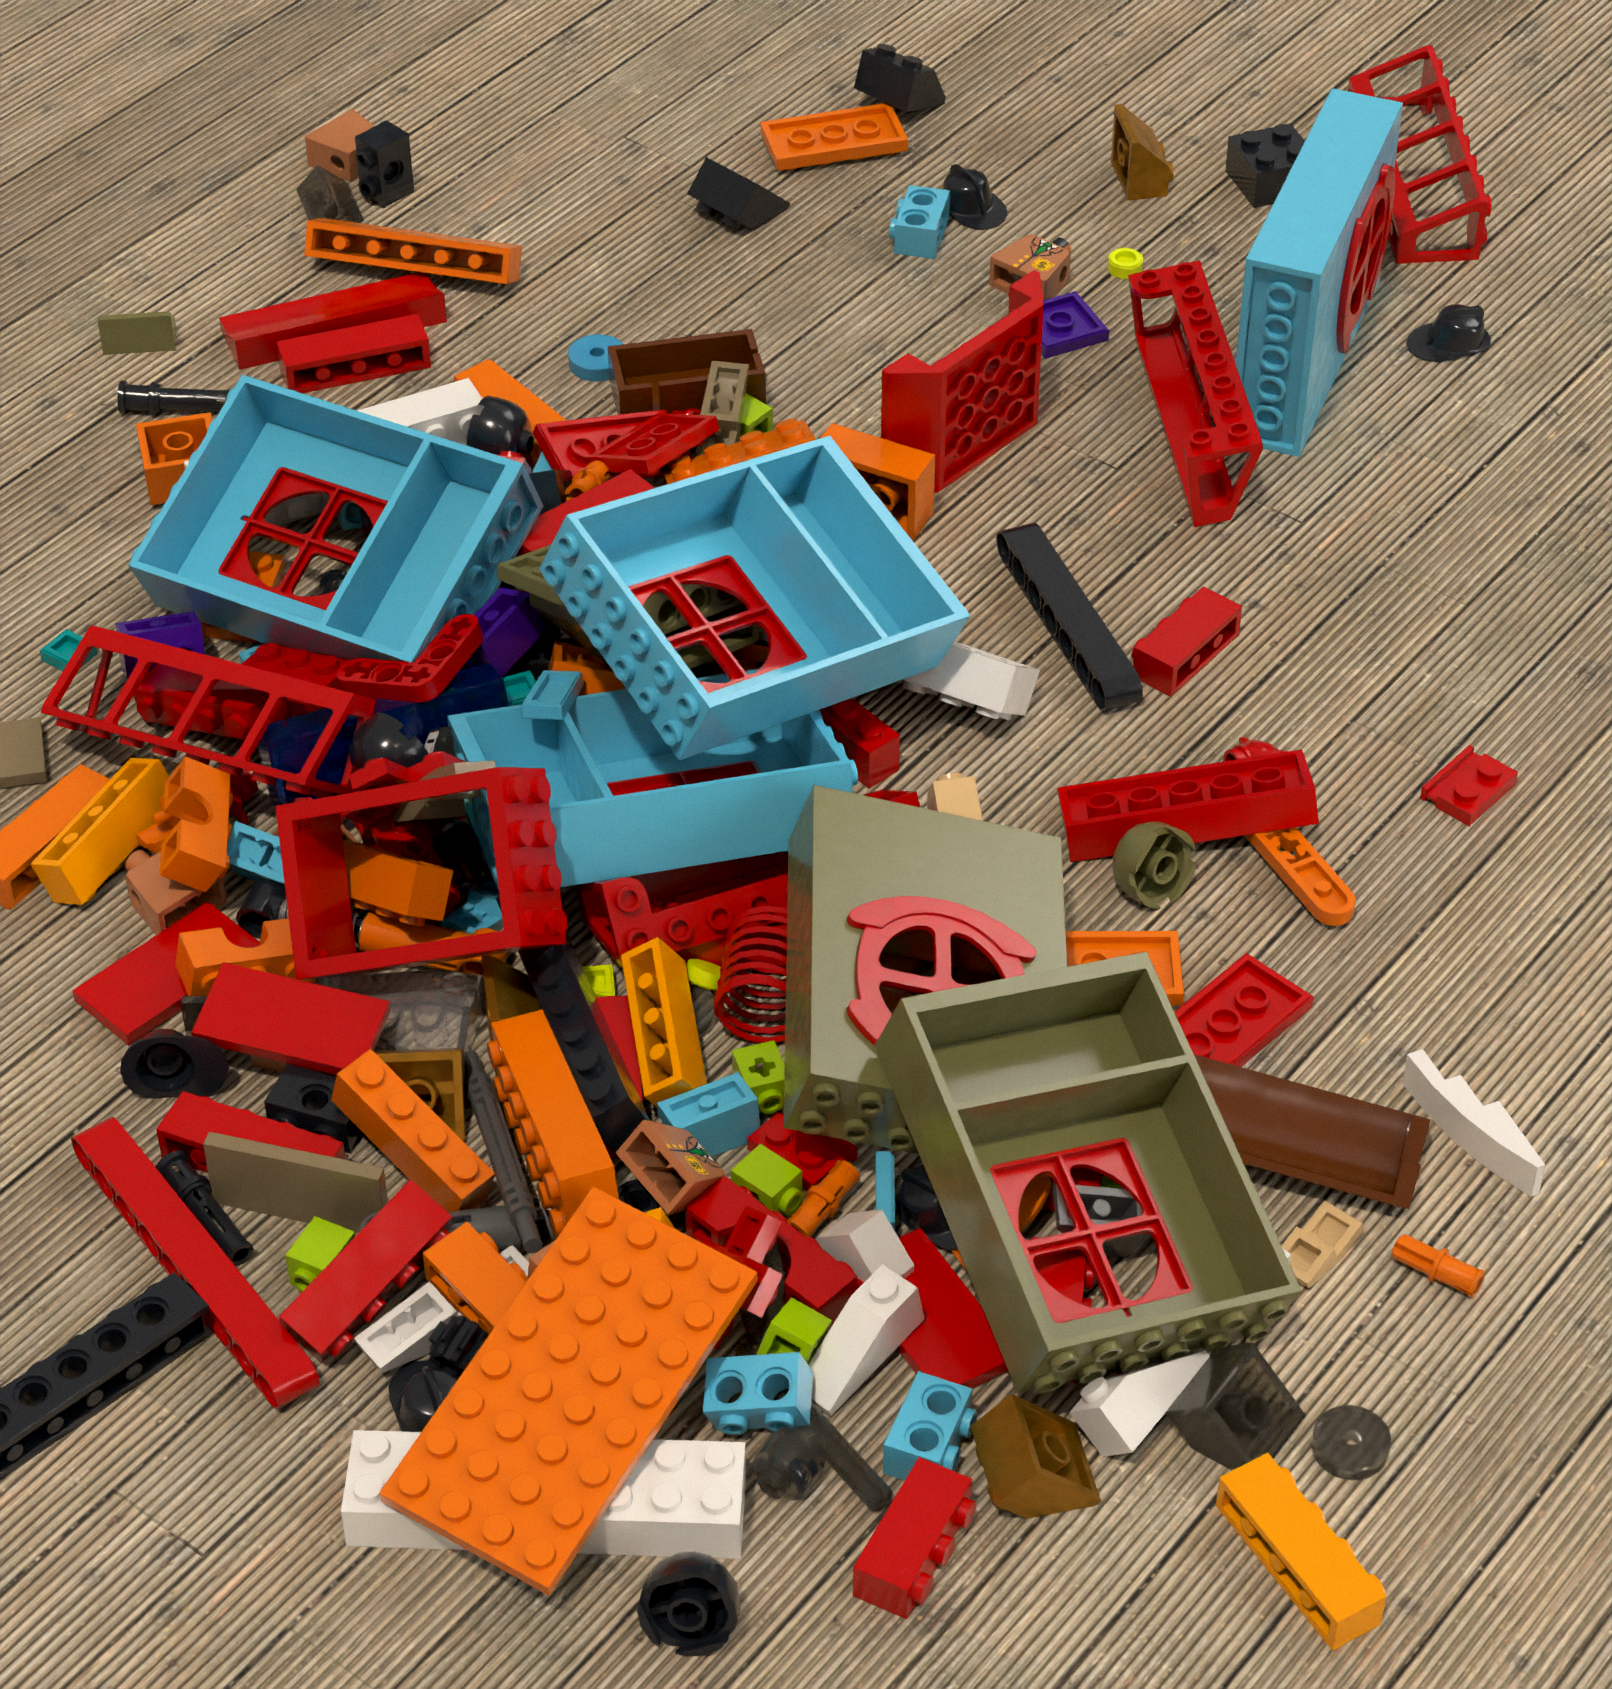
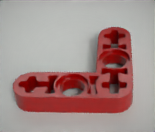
M462 614L450 619L415 662L356 658L342 664L336 672V677L342 691L371 699L415 703L430 701L442 693L484 640V632L475 615Z

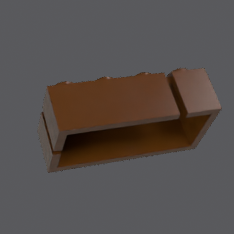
M746 329L608 346L609 382L618 415L663 409L667 413H672L674 410L684 411L688 408L701 410L712 361L749 364L746 394L766 404V373L760 353H758L753 330Z

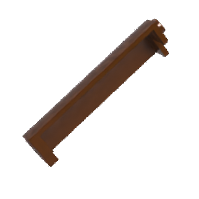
M1194 1054L1244 1164L1405 1209L1410 1208L1421 1168L1419 1161L1431 1119Z

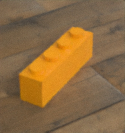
M130 758L30 864L54 903L83 905L90 901L103 882L120 869L121 863L134 849L141 846L138 843L136 833L155 824L152 815L161 811L159 799L165 795V781L169 777L160 759Z
M659 937L621 955L644 1097L656 1107L658 1102L707 1084L686 963Z
M1267 1452L1219 1477L1216 1507L1332 1651L1381 1625L1387 1597L1382 1583L1374 1574H1368L1356 1560L1351 1545L1344 1538L1337 1537L1326 1523L1324 1514L1318 1505L1314 1502H1309L1299 1491L1292 1474L1287 1468L1280 1467Z

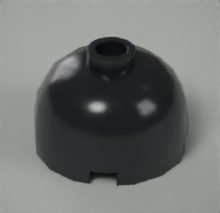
M489 395L481 399L478 405L485 407L480 415L473 414L471 418L466 446L495 455H500L501 451L515 452L522 455V458L526 454H530L535 444V437L531 432V423L525 411L518 404L506 399Z
M380 712L373 714L359 727L352 737L349 748L350 762L355 772L364 768L365 763L376 758H386L409 768L423 761V757L429 753L415 735L408 740L399 731L405 726L392 716Z
M699 1552L677 1553L660 1561L645 1579L637 1607L640 1627L650 1641L659 1647L661 1641L669 1646H678L679 1648L676 1649L675 1654L686 1657L707 1655L721 1649L728 1642L729 1635L736 1628L740 1611V1597L737 1582L724 1564L710 1555Z

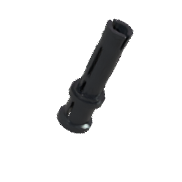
M120 380L117 398L118 411L120 414H126L128 410L149 411L151 415H157L162 410L220 412L225 402H217V400H226L231 389L163 388L162 384H158V382H151L150 385H129L127 381Z
M177 1150L165 1155L155 1166L156 1169L235 1266L245 1263L252 1256L254 1248L212 1196L209 1179L196 1172L192 1166L193 1160L186 1151ZM173 1166H177L179 1170L175 1172ZM212 1219H214L217 1222V1224L224 1231V1233L221 1232V1230L218 1228V1226L214 1223Z

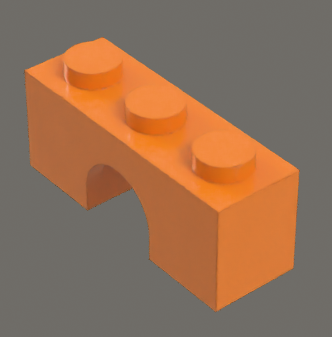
M185 756L165 781L163 812L181 820L161 843V876L206 892L217 878L222 879L225 876L230 865V856L227 855V842L232 831V826L228 823L229 810L233 802V794L230 793L229 773Z
M289 918L264 921L260 946L253 948H244L232 944L225 937L221 927L179 933L175 965L190 1000L207 998L223 962L296 979ZM302 979V981L313 983L316 979Z

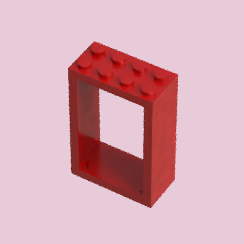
M496 767L275 806L296 979L348 977L475 958L482 955H495L566 944L567 918L562 910L560 895L562 876L556 863L554 846L556 842V829L551 821L549 806L551 787L546 778L545 768ZM479 789L486 790L503 930L356 953L340 813Z

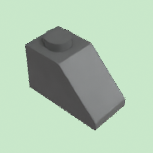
M1055 1184L1053 1186L1057 1230L1061 1233L1073 1231L1072 1220ZM1076 1185L1089 1218L1095 1224L1101 1225L1142 1215L1140 1205L1125 1189ZM1147 1234L1104 1242L1102 1247L1105 1255L1130 1258Z

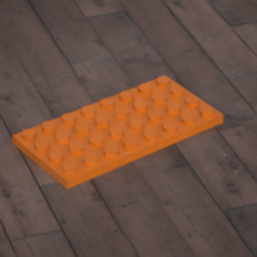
M593 1186L379 1492L381 1502L550 1596L757 1283V1272Z

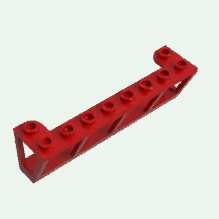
M1433 45L1421 47L1350 77L1348 92L1375 97L1370 82L1371 79L1419 59H1424L1420 89L1401 97L1380 98L1402 102L1403 107L1419 105L1423 115L1431 114L1434 108L1439 125L1398 141L1396 154L1443 135L1453 164L1411 182L1404 183L1395 160V192L1388 240L1396 264L1479 260L1481 246H1485L1487 242L1485 218L1491 215L1490 195H1485L1483 175H1478L1477 158L1470 153L1469 136L1463 133L1462 116H1457L1456 99L1454 96H1450L1449 79L1443 76L1441 58L1437 59ZM1457 174L1466 203L1424 220L1416 221L1408 194ZM1469 214L1467 224L1468 249L1415 251L1417 236L1420 233Z
M1200 260L1183 262L1175 266L1155 270L1149 269L1140 273L1130 274L1128 277L1136 345L1193 527L1231 520L1263 450V443ZM1172 295L1176 307L1170 321L1145 327L1141 299H1156ZM1180 324H1182V327H1183V330H1184V333H1185V336H1186V339H1187V343H1188V346H1189V349H1190L1189 352H1188V350H1187V347H1186V344H1185V341H1184V338H1183V335H1182V332H1181V329H1180ZM1194 364L1204 391V397L1194 371ZM1209 409H1210V412H1211V415H1212V418H1213L1215 427L1212 426V423H1211V420H1210V417H1209ZM1249 452L1233 487L1224 457Z
M90 625L45 700L41 713L57 717L55 725L82 731L111 740L113 733L121 735L119 740L121 744L143 749L145 742L152 743L151 752L176 758L177 752L181 751L186 753V757L208 766L211 760L219 762L218 769L229 774L242 776L244 769L253 771L251 780L276 786L278 778L287 781L285 786L287 790L324 798L334 796V793H352L349 775L355 771L350 762V755H348L342 781L339 785L316 779L315 775L348 715H354L358 718L356 732L373 715L376 700ZM95 647L102 649V657L86 714L82 715L59 709V702L90 650ZM113 652L137 658L138 662L106 717L103 720L96 718ZM154 663L203 676L202 682L168 738L118 725L120 717L150 666ZM220 680L269 693L266 704L235 756H229L183 742L213 687ZM286 698L321 706L333 711L329 722L298 774L250 761V757L280 704Z
M878 790L864 794V796L920 807L916 791ZM788 851L574 885L583 921L617 964L623 968L622 954L656 937H659L674 952L727 937L728 927L734 917L747 909L760 906L787 908ZM710 895V896L703 897V898H700V899H697V900H693V901H690V902H687V903H683V904L678 903V902H681V901H685V900H689V899H693V898H698V897ZM661 906L662 910L653 912V908ZM763 912V913L753 914V915H758V914H771V915H778V916H783V917L787 918V915L782 914V913ZM753 921L741 927L739 931L743 928L767 925L775 921ZM610 925L611 933L607 930L606 926Z

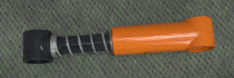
M270 879L256 881L237 912L236 920L238 925L251 936L261 939L264 921L289 918L285 887ZM373 911L369 912L364 919L359 918L358 913H355L354 917H352L355 946L360 948L361 952L497 932L490 928H480L471 934L427 923L424 926L400 922L398 918L378 915ZM511 952L492 956L506 963ZM481 957L421 965L422 967L458 974L470 986L484 989Z

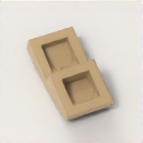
M1324 1200L1303 1229L1296 1226L1281 1245L1284 1250L1291 1253L1290 1266L1296 1280L1307 1288L1318 1282L1339 1262L1364 1232L1363 1223Z

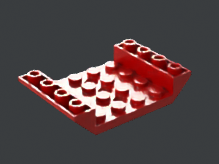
M1036 270L1010 285L1007 316L987 327L983 332L968 342L963 343L959 348L944 358L939 359L932 366L907 353L882 370L880 438L935 455L934 493L942 491L1038 423L1044 303L1040 272Z

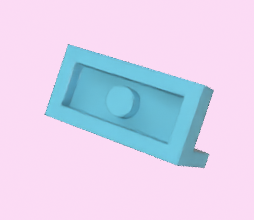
M738 1072L657 1103L658 1116L665 1125L685 1129L690 1132L711 1157L747 1144V1137L760 1127L758 1098Z

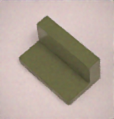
M168 311L102 315L98 317L103 355L176 350L175 317H171V313Z

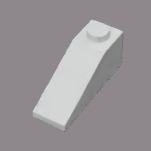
M882 1264L851 1295L808 1364L813 1371L812 1404L831 1417L918 1327L925 1317L916 1286Z
M1205 1350L1190 1352L1186 1356L1163 1362V1359L1146 1364L1144 1367L1128 1373L1121 1372L1106 1378H1096L1081 1390L1080 1395L1082 1398L1073 1407L1070 1414L1102 1457L1133 1453L1210 1359V1356Z

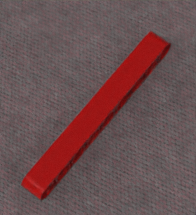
M110 1117L73 1136L71 1143L83 1168L168 1275L175 1272L209 1305L214 1334L269 1404L277 1410L320 1386L316 1369L306 1353L115 1117Z

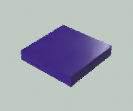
M1076 291L1043 300L1041 355L1044 359L1109 341V329Z

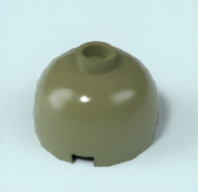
M1153 821L1137 824L1124 834L1113 854L1112 870L1118 886L1131 899L1154 909L1161 908L1157 903L1167 897L1171 903L1174 902L1188 887L1195 871L1196 862L1190 860V848L1195 849L1194 841L1187 832L1163 822Z

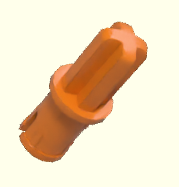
M1406 1234L1399 1237L1394 1244L1392 1257L1428 1275L1429 1282L1435 1283L1438 1280L1468 1295L1470 1298H1474L1481 1288L1486 1271L1449 1255V1249L1437 1250Z

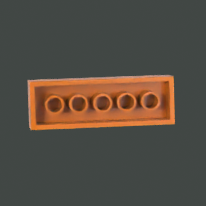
M542 1009L491 1022L493 1041L487 1042V1051L492 1067L497 1068L498 1076L493 1077L492 1082L499 1104L503 1103L509 1129H514L520 1155H526V1165L531 1181H540L537 1183L540 1202L544 1210L552 1209L549 1210V1219L555 1237H558L593 1186L617 1199L619 1197L612 1160Z

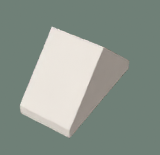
M883 1210L849 1213L816 1237V1241L823 1250L837 1261L847 1263L863 1283L882 1264L904 1279L914 1272V1264Z

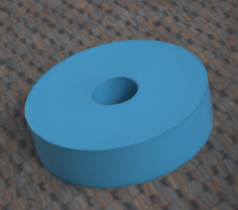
M601 334L588 335L576 340L568 350L571 372L575 376L587 381L609 380L608 346L622 345L623 343L617 338Z

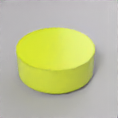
M1131 248L1116 249L1108 256V272L1116 278L1129 279L1128 275L1142 272L1143 256Z
M689 959L686 965L689 982L704 989L717 991V981L720 978L721 967L704 960Z

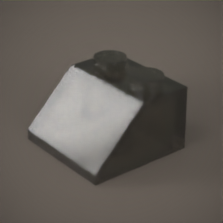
M1253 1342L1215 1348L1166 1411V1415L1193 1450L1231 1471L1267 1452L1274 1459L1306 1416Z

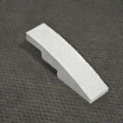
M1423 1049L1407 1054L1402 1084L1425 1113L1458 1146L1491 1172L1531 1197L1538 1195L1545 1164L1500 1101L1483 1106L1461 1075L1445 1080Z
M513 1245L500 1253L509 1264L512 1262L516 1263L528 1276L529 1262ZM429 1281L357 1335L354 1340L382 1373H385L430 1352L429 1348L432 1345L428 1339L438 1323L442 1321L448 1324L453 1315L459 1317L461 1314Z

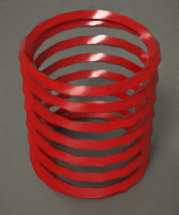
M760 906L747 909L735 916L728 927L725 954L722 957L720 978L717 981L718 990L714 998V1013L721 1025L738 1037L759 1043L773 1040L780 1042L785 1041V1034L773 1037L755 1036L738 1030L736 1027L753 1033L772 1034L785 1031V1024L775 1027L753 1026L740 1022L731 1016L724 1006L725 1004L740 1016L756 1021L774 1022L785 1019L786 1012L777 1015H762L743 1010L732 1003L727 995L728 993L741 1003L758 1009L776 1010L786 1007V1001L779 1003L757 1002L743 997L734 990L736 987H739L745 992L760 997L779 998L786 996V978L777 979L769 975L749 974L743 970L751 968L763 973L786 976V965L760 962L750 957H770L786 963V956L775 951L760 949L742 951L741 949L746 945L765 944L777 946L787 951L786 943L762 937L737 942L738 939L745 935L756 932L774 933L787 938V931L778 927L761 925L743 928L739 931L744 925L760 920L781 922L787 925V918L771 914L753 915L763 912L787 915V908ZM747 984L769 985L782 991H763L747 986Z

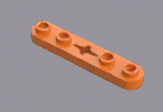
M1296 827L1244 835L1318 921L1330 926L1344 925L1351 921L1355 911V895ZM1295 851V856H1293L1289 852Z

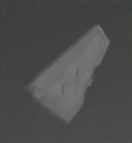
M445 969L320 978L317 983L331 988L390 1001L391 1011L376 1045V1048L382 1051H387L389 1048L394 1051L464 1048L465 1055V1052L472 1050L486 1013L483 975Z

